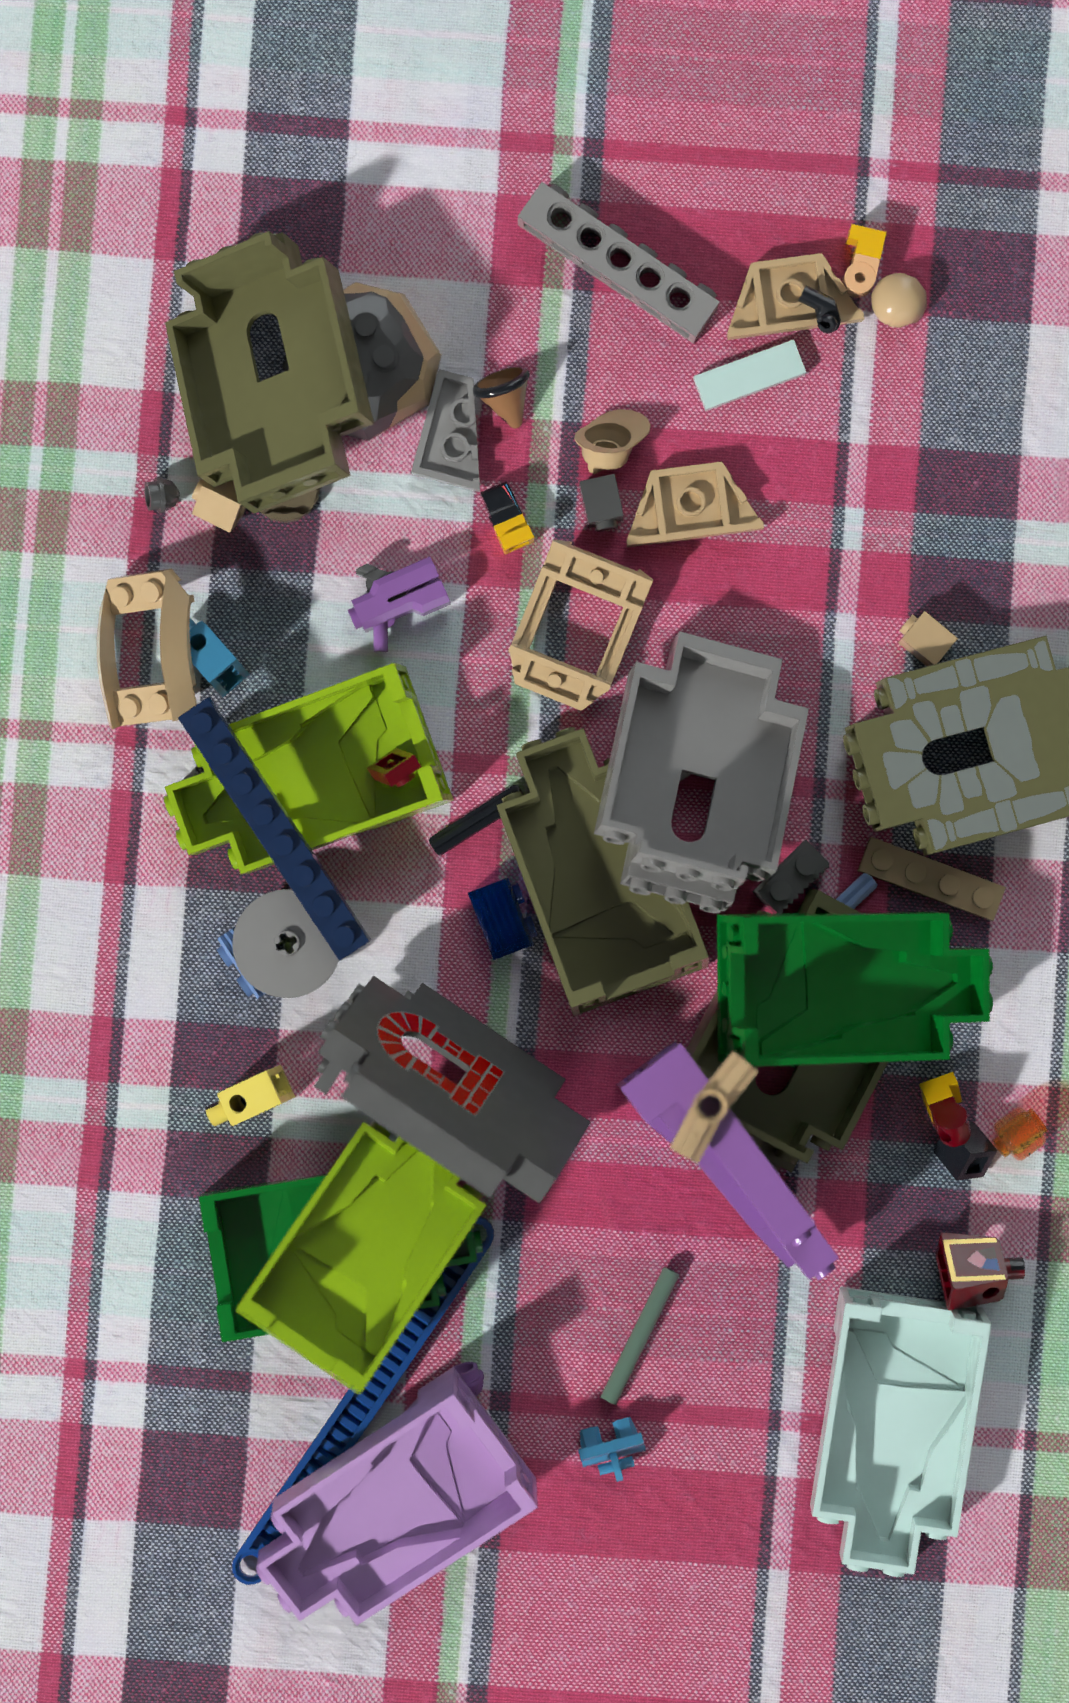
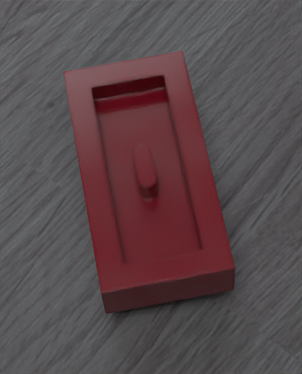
M395 748L367 767L374 780L391 787L394 785L401 787L410 782L415 777L414 772L422 766L414 754Z

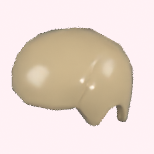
M894 273L879 280L871 294L872 310L880 322L890 327L901 328L917 323L921 319L927 308V294L916 278L905 273Z

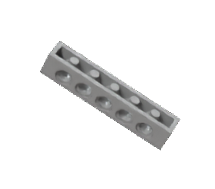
M541 182L518 215V226L694 344L718 309L720 301L715 299L717 294L702 283H699L698 286L686 279L687 274L678 266L672 263L666 266L657 260V253L650 247L642 243L637 246L626 239L628 234L617 225L611 223L608 227L597 219L599 215L589 206L583 203L577 206L568 200L569 194L556 184H551L549 187ZM558 213H564L570 217L571 223L566 227L560 228L556 227L551 219ZM587 233H594L600 238L601 242L596 247L589 248L582 244L581 238ZM616 253H623L629 257L630 263L625 267L619 268L611 263L610 258ZM645 273H653L659 278L660 282L657 286L648 288L640 282V277ZM674 293H683L688 297L689 303L685 307L678 308L671 304L669 297Z

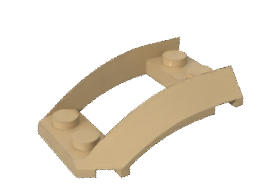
M553 539L519 627L508 650L513 667L514 683L580 711L592 704L594 700L609 691L653 579L640 569L635 571L573 546L571 541ZM557 581L623 607L596 675L530 649Z
M173 569L113 577L107 581L98 618L97 666L102 697L111 729L165 720L177 721L179 716L197 705L193 686L197 684L192 663L189 628L191 603L195 601L194 596L188 595L178 581H181V579ZM161 608L160 655L164 682L120 688L114 643L116 615Z

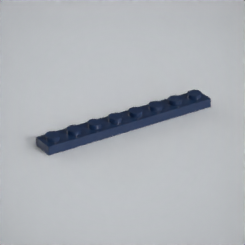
M207 697L179 716V721L338 960L341 961L371 941V938L211 697Z

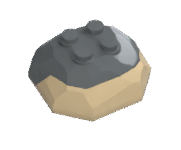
M355 282L343 289L374 424L345 436L370 441L430 404L441 353L405 294ZM286 354L282 366L284 371L289 370Z

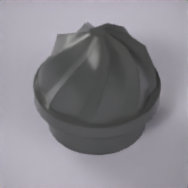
M156 477L154 481L146 482L144 486L145 502L149 511L157 510L158 513H164L177 504L180 493L172 481Z

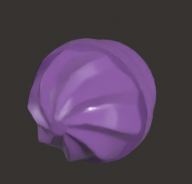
M464 1362L454 1366L467 1386L477 1396L482 1391L484 1380L483 1371L478 1369L477 1363Z

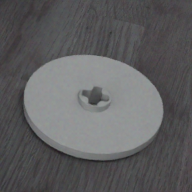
M292 889L276 890L258 897L242 912L235 926L233 954L237 967L243 977L253 987L267 995L279 998H296L307 995L320 988L331 977L338 965V958ZM286 934L289 938L295 937L297 939V943L293 945L294 951L290 954L286 950L279 951L277 945L282 942L280 936Z

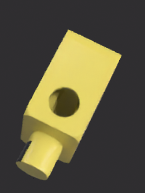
M279 1065L217 1093L219 1101L206 1106L205 1110L213 1126L228 1120L234 1126L295 1098V1095L282 1066ZM241 1096L245 1099L246 1106L243 1105Z

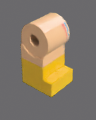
M851 224L846 244L855 246L852 263L847 268L842 279V283L846 287L849 296L861 298L871 291L876 281L887 232Z

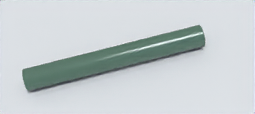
M663 1267L600 1396L604 1400L617 1405L680 1276L679 1273Z

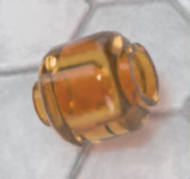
M1017 1107L994 1124V1132L997 1137L992 1142L1004 1158L1011 1155L1014 1159L1023 1161L1044 1146L1046 1141L1044 1134L1048 1130L1032 1108L1026 1111L1022 1107Z

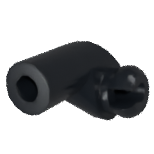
M806 285L799 298V302L815 310L820 331L826 334L836 331L840 326L841 319L835 299Z

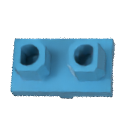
M631 1417L612 1422L616 1439L608 1442H602L598 1426L580 1430L582 1449H578L583 1467L611 1460V1462L598 1465L600 1476L614 1472L617 1482L624 1480L621 1470L634 1467V1460L632 1456L622 1459L618 1458L646 1451L642 1434L637 1433Z

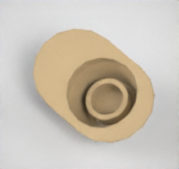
M618 409L600 415L587 426L578 430L574 439L577 445L581 447L582 456L585 462L588 463L589 472L596 474L604 469L612 470L624 466L628 461L632 447L649 434L650 422L647 417L639 412Z

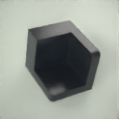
M969 1122L971 1136L965 1144L951 1147L944 1144L939 1138L934 1148L935 1155L956 1181L984 1177L998 1151L974 1122Z

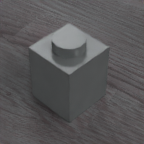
M615 474L579 481V490L587 527H596L597 532L617 528V522L623 521L624 514Z

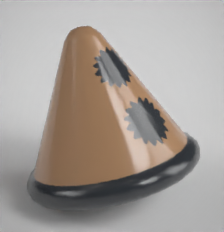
M510 367L491 373L474 385L473 394L487 404L510 427L517 429L521 427L523 421L527 381L530 376L529 371L524 367Z

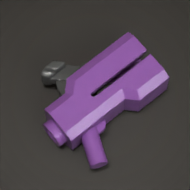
M429 556L397 571L386 572L371 564H365L357 568V576L366 579L368 593L351 600L354 607L348 609V612L356 629L363 627L365 633L373 630L374 652L380 653L388 652V628L394 625L396 619L412 612L426 616L451 605L443 583L439 579L435 565Z

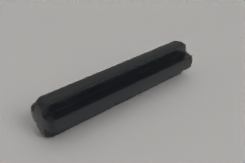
M517 785L511 786L430 837L429 843L438 856L443 855L499 820L500 815L496 805L503 803V797L515 792H522L520 787Z

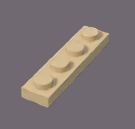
M873 837L869 838L858 871L861 873H867L877 879L990 921H994L1006 888Z

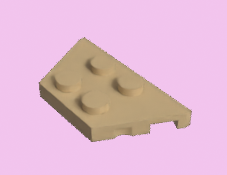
M822 253L752 262L727 332V340L818 328L815 310L799 302V298L806 285L835 299L841 319L840 325L863 322L864 313L852 301L846 287L834 275L830 264Z
M723 462L652 470L626 544L627 547L758 531L764 529V523L754 512L740 487L735 484Z

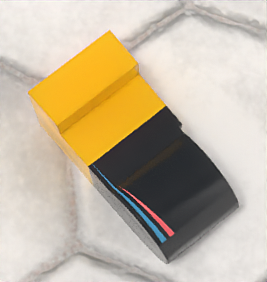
M507 481L480 492L489 514V520L505 555L534 543V535Z

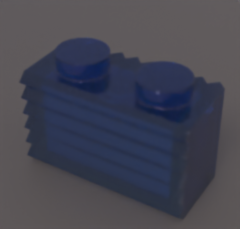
M505 878L468 892L493 960L534 945L532 938L538 936L531 916L524 918L519 904L524 903L525 900L518 882L511 884L509 878Z

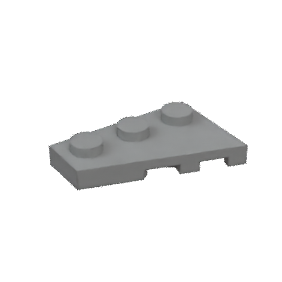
M441 369L438 370L411 470L412 475L480 492L473 378Z

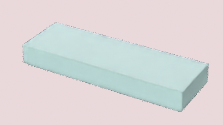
M793 339L695 375L693 380L706 412L804 376L806 370Z

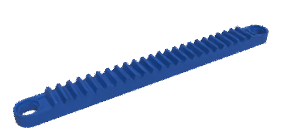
M479 1216L474 1223L482 1225L487 1232V1237L482 1242L483 1252L476 1253L477 1262L444 1268L441 1274L443 1275L446 1296L439 1297L440 1306L416 1310L360 1394H356L350 1389L347 1390L275 1497L357 1443L491 1246L494 1239V1229L487 1218ZM273 1500L233 1560V1574L243 1584L254 1585L262 1580L258 1573L255 1575L245 1574L241 1569V1560L248 1555L258 1558L261 1548L283 1535L276 1529L271 1520Z

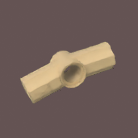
M732 1051L702 1090L695 1095L692 1105L669 1148L699 1163L721 1119L724 1118L727 1110L756 1076L758 1071ZM707 1095H715L720 1101V1109L713 1116H705L700 1110V1102Z

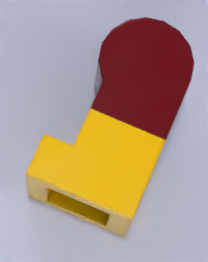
M950 1072L920 1083L923 1103L941 1141L951 1147L965 1144L970 1139L971 1130L967 1111L963 1106L957 1104L962 1102L954 1073Z

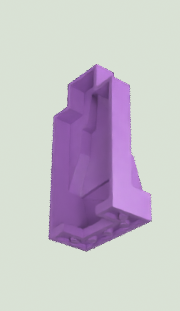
M673 1042L620 1081L617 1086L640 1117L667 1141L672 1143L692 1105L695 1095L702 1090L709 1080L683 1045ZM707 1095L700 1102V1110L705 1116L715 1115L720 1109V1101L715 1095ZM728 1109L697 1165L746 1224L788 1268L796 1264L803 1275L809 1280L813 1277H816L818 1280L824 1278L836 1268L833 1262L839 1257L732 1111Z

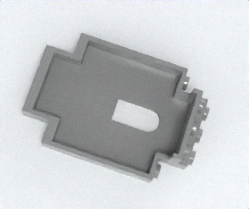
M679 631L671 642L666 670L636 662L629 671L594 834L603 836V840L611 844L621 845L624 842L629 843L620 884L629 886L631 892L640 895H650L652 892L665 896L664 899L671 903L685 904L690 902L700 905L699 908L705 912L720 913L721 911L725 912L734 903L736 889L746 879L752 881L768 880L777 871L809 708L775 699L783 659ZM681 772L715 780L705 831L702 837L694 842H686L679 839L671 827Z

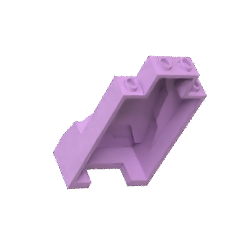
M452 1367L420 1388L417 1399L403 1414L273 1499L271 1520L276 1529L283 1535L259 1550L256 1566L257 1573L266 1585L271 1584L277 1591V1597L283 1609L288 1613L293 1612L299 1621L334 1599L340 1613L344 1617L350 1616L353 1622L359 1625L537 1509L536 1477L456 1369Z

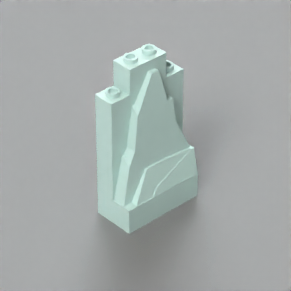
M840 1287L833 1328L836 1341L811 1496V1513L813 1517H817L818 1521L826 1524H838L839 1520L844 1521L839 1554L842 1564L847 1565V1568L858 1572H867L869 1568L883 1570L884 1574L893 1577H903L905 1573L914 1575L921 1532L926 1533L927 1537L936 1540H946L947 1536L958 1537L991 1322L983 1307L972 1306L957 1310H947V1305L944 1301Z

